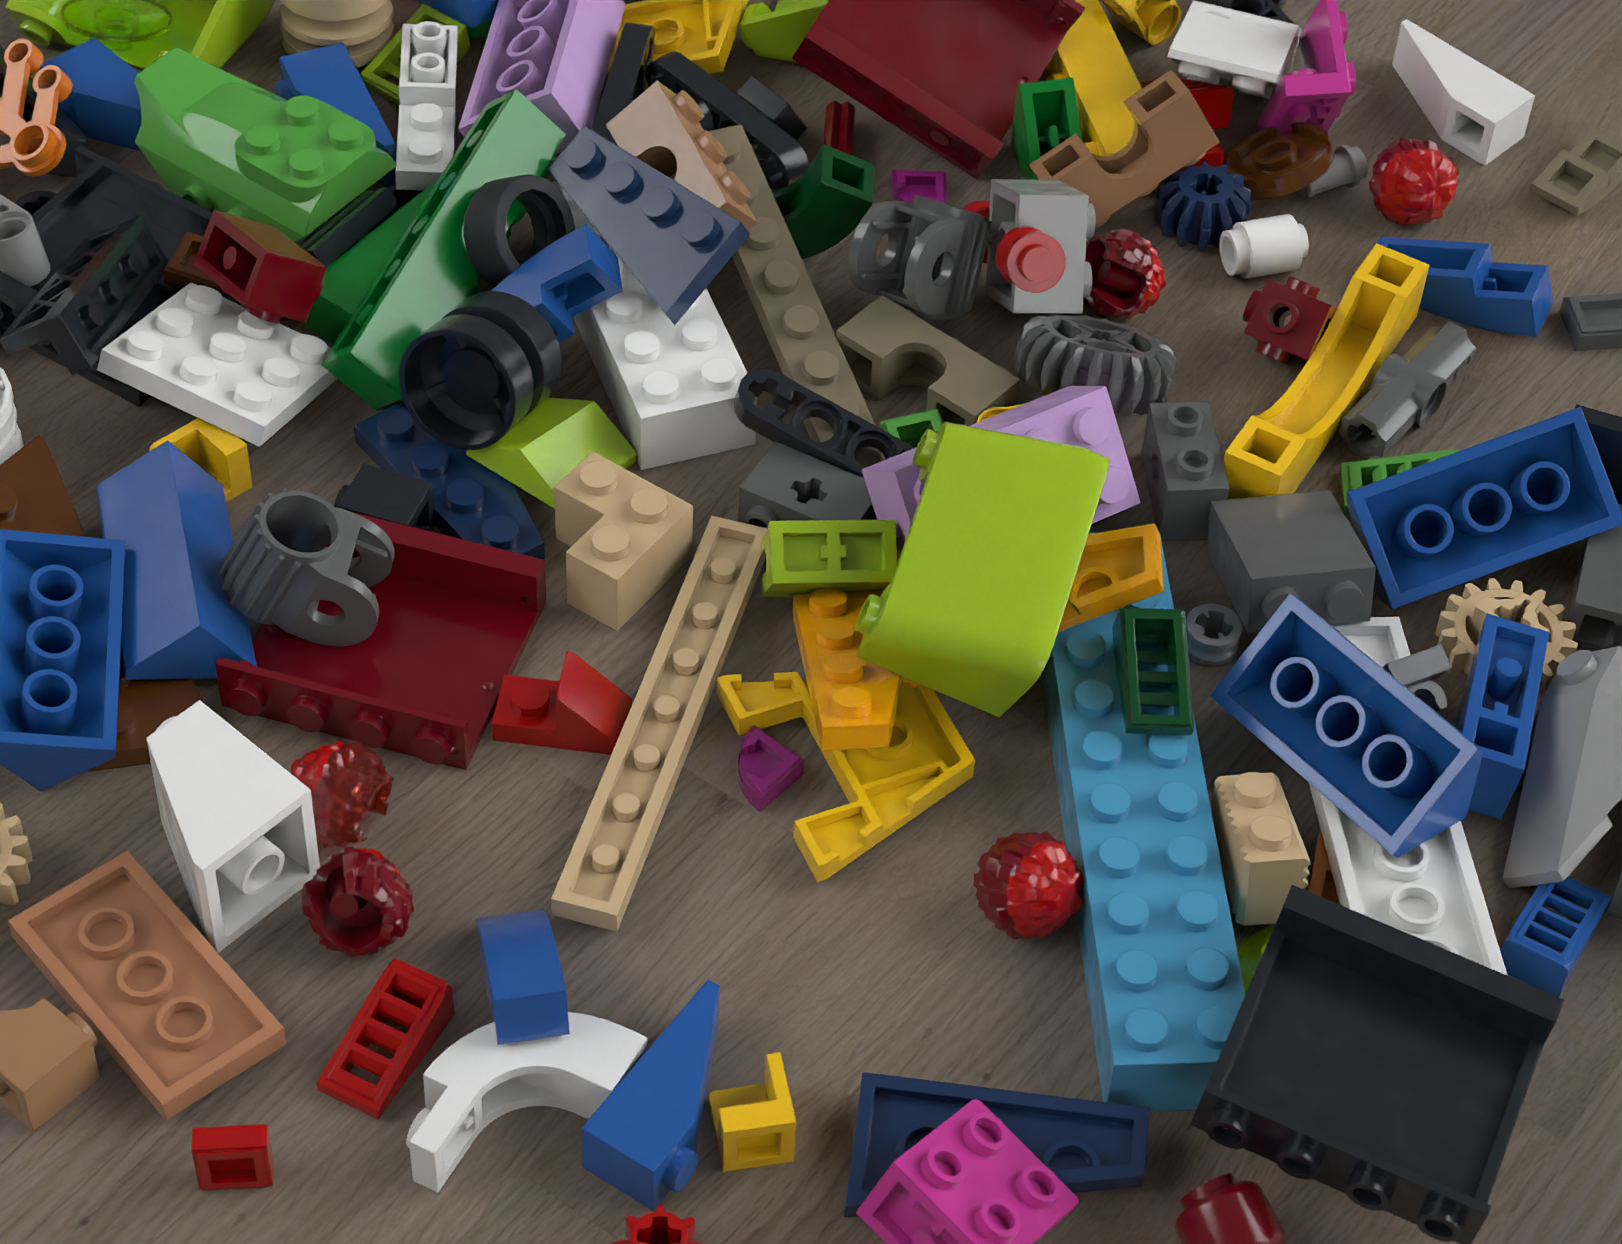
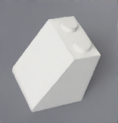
M199 700L178 716L165 720L146 739L163 828L204 937L219 953L301 890L303 884L313 879V876L316 875V870L320 868L311 790Z

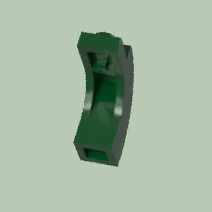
M823 144L807 171L798 180L783 188L771 190L801 259L812 257L835 246L858 226L873 204L875 164Z

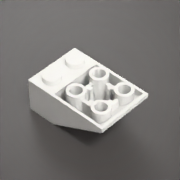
M1193 0L1169 49L1167 57L1179 66L1178 73L1183 74L1182 76L1187 77V79L1219 84L1220 77L1233 80L1232 86H1235V89H1238L1241 93L1270 99L1272 90H1275L1281 78L1288 75L1291 71L1301 28L1299 25Z

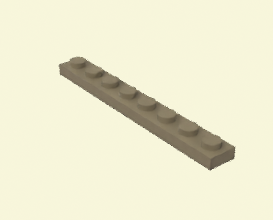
M742 124L708 131L720 142L728 157L722 161L727 171H732L744 183L751 194V198L746 203L758 223L748 231L750 235L734 253L732 258L783 375L875 425ZM817 417L803 420L812 441L824 442L832 438L833 430L825 420ZM862 447L854 453L857 464L863 469L886 460L878 449L872 447Z

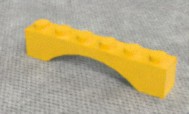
M1376 243L1352 276L1325 333L1297 378L1271 408L1260 415H1252L1225 451L1223 463L1229 485L1228 499L1293 494L1340 428L1342 419L1356 405L1381 365L1390 356L1417 317L1429 264Z

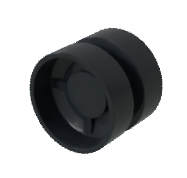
M480 292L465 299L408 346L403 354L399 368L401 395L416 423L437 441L457 449H483L498 442L553 392L561 373L560 347L550 324L531 304L505 292Z

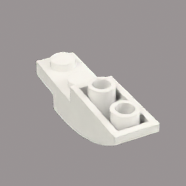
M436 22L403 24L399 81L396 189L425 190L440 178L455 154L458 26L441 25Z

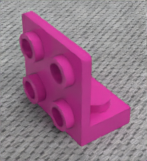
M1319 0L1298 39L1302 69L1293 71L1281 78L1257 122L1259 131L1270 127H1277L1280 134L1293 131L1291 124L1304 122L1318 125L1328 132L1334 120L1339 118L1341 109L1349 95L1354 93L1356 86L1355 68L1351 61L1346 62L1344 50L1348 32L1347 18L1344 11H1338L1336 0Z
M973 1099L896 1159L855 1213L886 1244H1035L1070 1214L1079 1201L1077 1196L981 1101Z

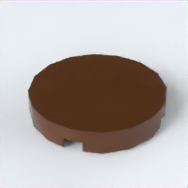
M1304 122L1291 124L1293 131L1280 134L1277 127L1263 129L1245 138L1231 149L1225 159L1228 174L1244 176V186L1251 191V200L1273 199L1294 193L1316 181L1327 172L1332 164L1334 154L1328 132L1318 125Z

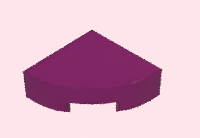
M891 170V194L895 201L911 202L914 201L915 195H919L947 204L946 172Z
M754 726L742 741L738 760V780L748 802L761 812L803 775L804 759L757 726Z

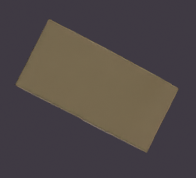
M1591 127L1570 152L1562 148L1531 183L1530 191L1577 216L1586 212L1604 199L1622 181V143Z

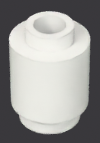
M1290 214L1238 222L1234 224L1231 230L1223 231L1220 236V256L1225 271L1230 276L1240 275L1243 279L1298 270L1303 257H1306L1309 251V240L1305 227L1300 223L1297 224L1294 217Z

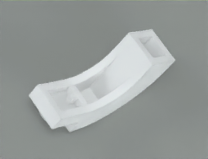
M568 1012L569 1035L498 1045L494 1022L462 1037L437 1057L423 1074L426 1108L422 1109L414 1119L406 1139V1146L410 1148L413 1181L438 1193L479 1133L493 1120L510 1111L530 1106H550L565 1109L589 1119L646 1053L647 1037L606 1019Z

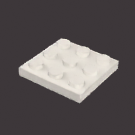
M189 283L101 350L97 368L98 371L259 447L337 380L334 375L321 365L331 350V347H328L322 339L298 333L281 324L259 319L248 313L245 307L223 298L217 290L194 283Z

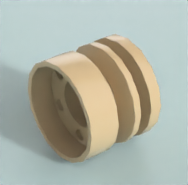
M281 0L279 7V17L282 23L280 27L281 40L285 51L289 55L343 43L357 68L371 63L394 37V24L392 22L393 6L390 0Z

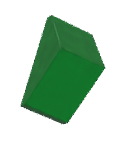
M1073 77L1017 85L1011 148L1025 180H1038L1029 164L1074 134H1077L1082 140Z

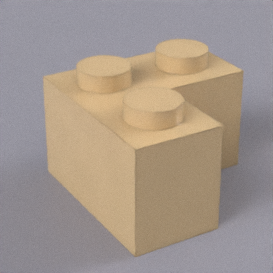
M593 451L554 487L556 539L571 547L566 551L567 603L618 631L692 557L693 505Z

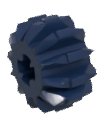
M1203 159L1199 166L1190 165L1182 167L1162 180L1159 194L1156 195L1155 220L1161 224L1163 236L1178 238L1179 247L1190 243L1197 245L1201 252H1203L1207 245H1213L1220 249V236L1222 232L1231 230L1235 223L1247 221L1252 204L1250 199L1251 191L1245 188L1243 175L1228 174L1226 164L1212 167Z

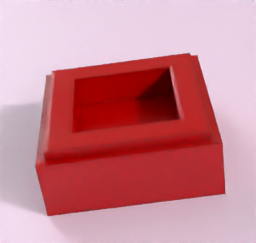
M268 1124L192 1128L191 1151L199 1189L222 1190L273 1186L274 1162Z

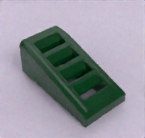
M1119 608L1112 629L1125 733L1192 735L1194 721L1185 609ZM1136 644L1164 645L1165 651L1136 650ZM1137 664L1167 665L1168 672L1138 671ZM1139 685L1170 686L1171 693L1139 692ZM1140 706H1173L1174 715L1141 714Z

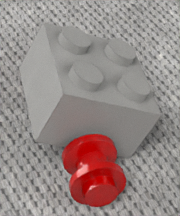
M991 179L990 202L976 201L963 208L988 217L992 221L982 262L987 264L985 294L1012 313H1082L1083 297H1088L1092 288L1091 265L1089 262H1085L1086 239L1093 237L1096 224L1095 209L1093 204L1089 203V195L1059 180Z

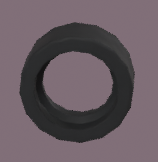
M530 174L500 178L485 183L470 200L465 212L463 233L468 258L478 275L493 287H496L521 266L509 249L505 232L506 215L514 199L524 206L531 218L534 242L530 258L556 240L575 230L572 211L565 197L546 178Z

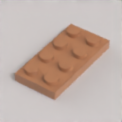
M128 850L8 920L12 938L73 1011L86 1021L99 1042L165 1120L170 1119L287 1044L284 1027Z

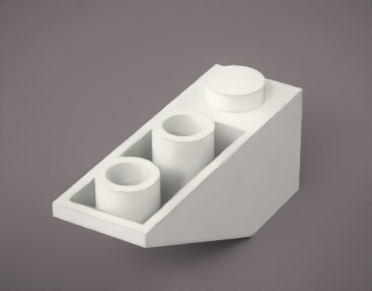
M1406 19L1401 22L1392 65L1441 140L1485 166L1524 138L1535 98L1534 94Z

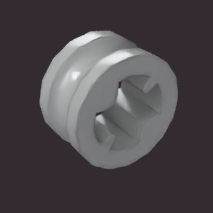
M1202 604L1193 608L1186 618L1189 658L1198 664L1211 667L1222 666L1231 662L1237 655L1242 632V623L1239 616L1233 610L1219 604ZM1206 632L1218 633L1217 639L1206 637Z

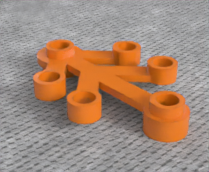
M20 38L13 41L4 53V62L7 68L2 98H0V136L8 135L11 139L9 144L0 146V169L16 166L24 175L37 177L53 170L65 153L66 139L64 134L55 127L58 103L64 101L69 96L73 84L72 80L56 65H48L40 69L44 59L42 52L29 39ZM36 73L32 83L33 89L37 93L32 121L26 122L23 119L28 80L29 76Z

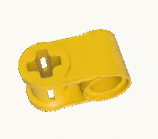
M1101 0L1114 20L1151 45H1159L1169 38L1180 20L1181 10L1175 0Z

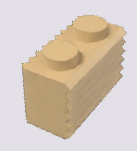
M1247 772L1241 775L1219 776L1214 781L1211 812L1226 894L1230 897L1229 904L1233 905L1232 913L1236 914L1235 922L1243 926L1276 923L1291 886L1295 885L1304 889L1308 885L1306 877L1310 873L1307 867L1311 864L1279 778L1272 772Z

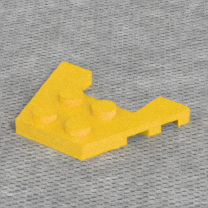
M645 0L626 4L606 76H609L620 36L626 22L654 26L655 46L653 61L671 51H677L708 74L723 72L748 0Z
M798 672L774 673V680L765 682H742L741 674L717 677V696L739 736L747 734L754 726L764 729L799 717L803 718L850 802L849 804L794 821L793 838L817 882L826 880L973 777L975 759L935 691L924 685L912 688L905 677H903V681L899 686L898 705L889 747L822 751L807 680H802Z

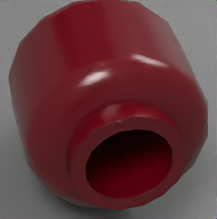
M1227 1173L1200 1185L1180 1200L1184 1210L1176 1220L1175 1230L1182 1244L1285 1243V1230L1263 1190L1253 1181H1236L1232 1173Z

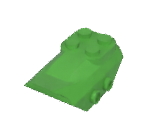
M175 47L138 73L134 80L141 105V126L135 143L170 192L195 205L205 207L211 213H213V210L272 225L294 242L306 237L397 166L388 153L376 147L373 130L355 118L310 96L300 95L286 100L240 77L217 68L178 47Z

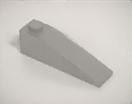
M1620 646L1592 652L1580 650L1565 657L1558 665L1557 673L1542 698L1502 878L1509 889L1564 881L1612 827V822L1607 814L1622 800V647Z

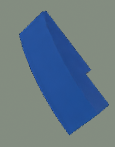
M584 224L556 240L523 263L491 291L509 293L531 304L550 324L558 343L575 335L574 316L623 292L618 256Z
M1380 237L1377 243L1430 265L1419 306L1420 309L1461 324L1499 333L1537 337L1553 304L1549 267L1547 265L1492 262L1490 243Z
M538 909L475 918L491 1017L494 1020L498 1045L569 1035L566 987L555 938L546 911Z

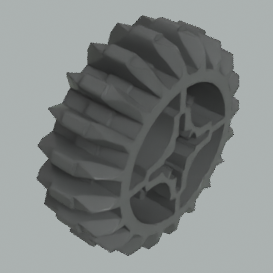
M1048 313L1030 318V321L1025 323L1023 334L1018 338L1015 355H1017L1015 369L1019 379L1026 383L1031 390L1041 391L1044 396L1068 386H1106L1115 413L1124 416L1132 413L1144 415L1148 413L1150 403H1166L1169 391H1172L1176 377L1174 368L1177 358L1173 355L1174 351L1168 345L1164 344L1158 337L1148 336L1144 330H1135L1127 327L1126 324L1110 322L1106 318H1091L1086 314L1074 316L1069 313L1061 315Z

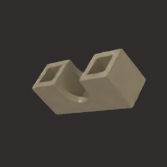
M883 295L836 330L837 340L859 389L877 401H880L892 390L902 386L923 387L928 389L926 411L938 409L943 423L949 422L965 426L976 424L978 416L987 409L1017 405L1020 385L1018 377Z

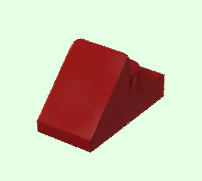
M567 651L560 681L504 674L492 720L493 741L611 755L631 709L632 698L577 654Z

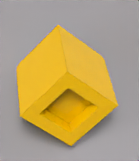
M197 418L150 446L151 451L167 440L223 485L226 503L253 487L247 444L239 437L202 419Z
M781 1053L765 1054L763 1084L715 1090L709 1094V1109L723 1172L794 1162L796 1118Z

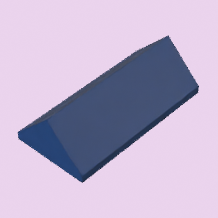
M1581 407L1346 493L1351 526L1376 567L1374 585L1390 610L1622 525L1621 510Z
M167 440L97 484L96 497L103 538L126 540L120 650L124 680L217 678L215 664L219 657L237 662L241 660L249 661L251 665L257 667L248 617L244 616L235 605L229 603L230 598L227 592L221 590L224 578L218 575L224 565L222 560L233 544L223 485Z
M0 529V765L39 791H43L115 758L126 540Z
M1290 593L1211 693L1210 697L1390 854L1398 858L1466 818L1484 751L1303 601Z

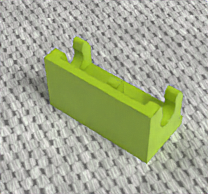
M895 520L769 521L768 531L763 536L760 547L761 553H766V572L763 573L761 578V597H793V594H810L822 588H834L843 592L885 590L891 583L897 566Z

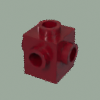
M1288 275L1284 285L1267 279L1263 289H1255L1246 304L1243 321L1248 324L1244 334L1259 340L1255 349L1256 352L1274 360L1288 364L1291 355H1295L1308 361L1337 308L1316 299L1320 288ZM1291 314L1289 323L1284 326L1286 317Z

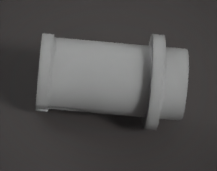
M1346 144L1338 146L1334 151V160L1327 172L1312 184L1298 190V193L1302 198L1309 199L1316 194L1342 185L1348 188L1358 186L1361 179L1365 178L1368 174V164L1364 153L1357 146L1350 147Z

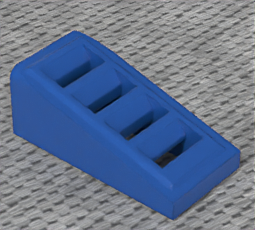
M1570 877L1561 882L1540 884L1503 943L1501 955L1507 974L1528 985L1560 997L1604 916L1612 897ZM1553 893H1555V894H1557V895H1559V896H1561V897H1563V898H1565V899H1568V900H1570V901H1572V902H1574V903H1576V904H1578V905H1580V906H1582V907H1585V908H1587L1588 910H1586V909H1584V908H1581V907H1579V906H1577V905H1575V904H1573V903H1571V902H1569V901H1566V900H1564V899H1562V898H1560V897L1554 895ZM1548 906L1573 919H1576L1580 921V924H1577L1556 913H1553L1545 909V907ZM1537 921L1571 936V939L1538 924ZM1529 936H1532L1542 942H1545L1563 952L1560 953L1554 949H1551L1535 940L1530 939Z

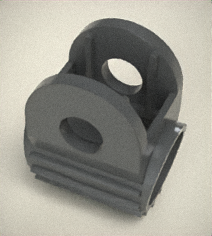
M915 195L914 201L880 202L864 215L853 235L848 258L851 280L859 290L873 295H883L901 307L912 311L919 318L933 320L960 318L972 309L992 221L979 213H973L967 209H961L919 195ZM887 234V250L882 259L877 262V246L881 238Z
M283 488L280 493L275 495L268 492L263 502L259 501L223 558L222 562L224 565L218 575L224 578L221 590L227 592L230 598L229 603L235 605L244 616L262 624L277 625L292 635L319 645L351 646L366 640L376 628L380 611L376 595L370 591L369 587L379 584L389 575L395 551L389 536L372 521L343 508L334 507L327 500L301 489L299 491H288L286 488ZM354 549L359 552L360 556L352 558ZM319 601H331L340 606L344 613L337 616L323 614L317 611Z

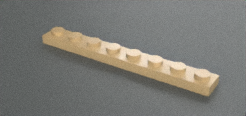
M711 515L552 895L551 910L553 916L618 931L717 682V677H719L764 564L766 553H761L760 547L762 538L768 531V528Z

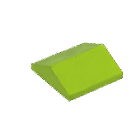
M547 397L498 442L483 449L467 450L466 455L555 509L554 487L592 451L624 469H627L636 462L637 452L595 401Z

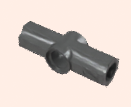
M1450 321L1443 326L1433 325L1403 357L1394 353L1384 361L1373 379L1369 392L1342 419L1339 434L1347 442L1350 452L1365 460L1372 456L1383 457L1413 424L1424 427L1430 422L1439 409L1447 388L1473 361L1476 347L1470 342L1467 331L1464 328Z

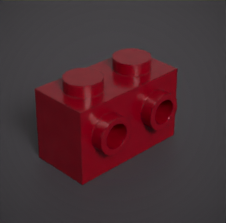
M213 210L193 265L217 283L224 293L234 297L243 306L247 307L246 311L264 321L276 324L281 322L282 317L302 322L307 321L313 303L321 295L323 278L327 270L325 265L274 226Z

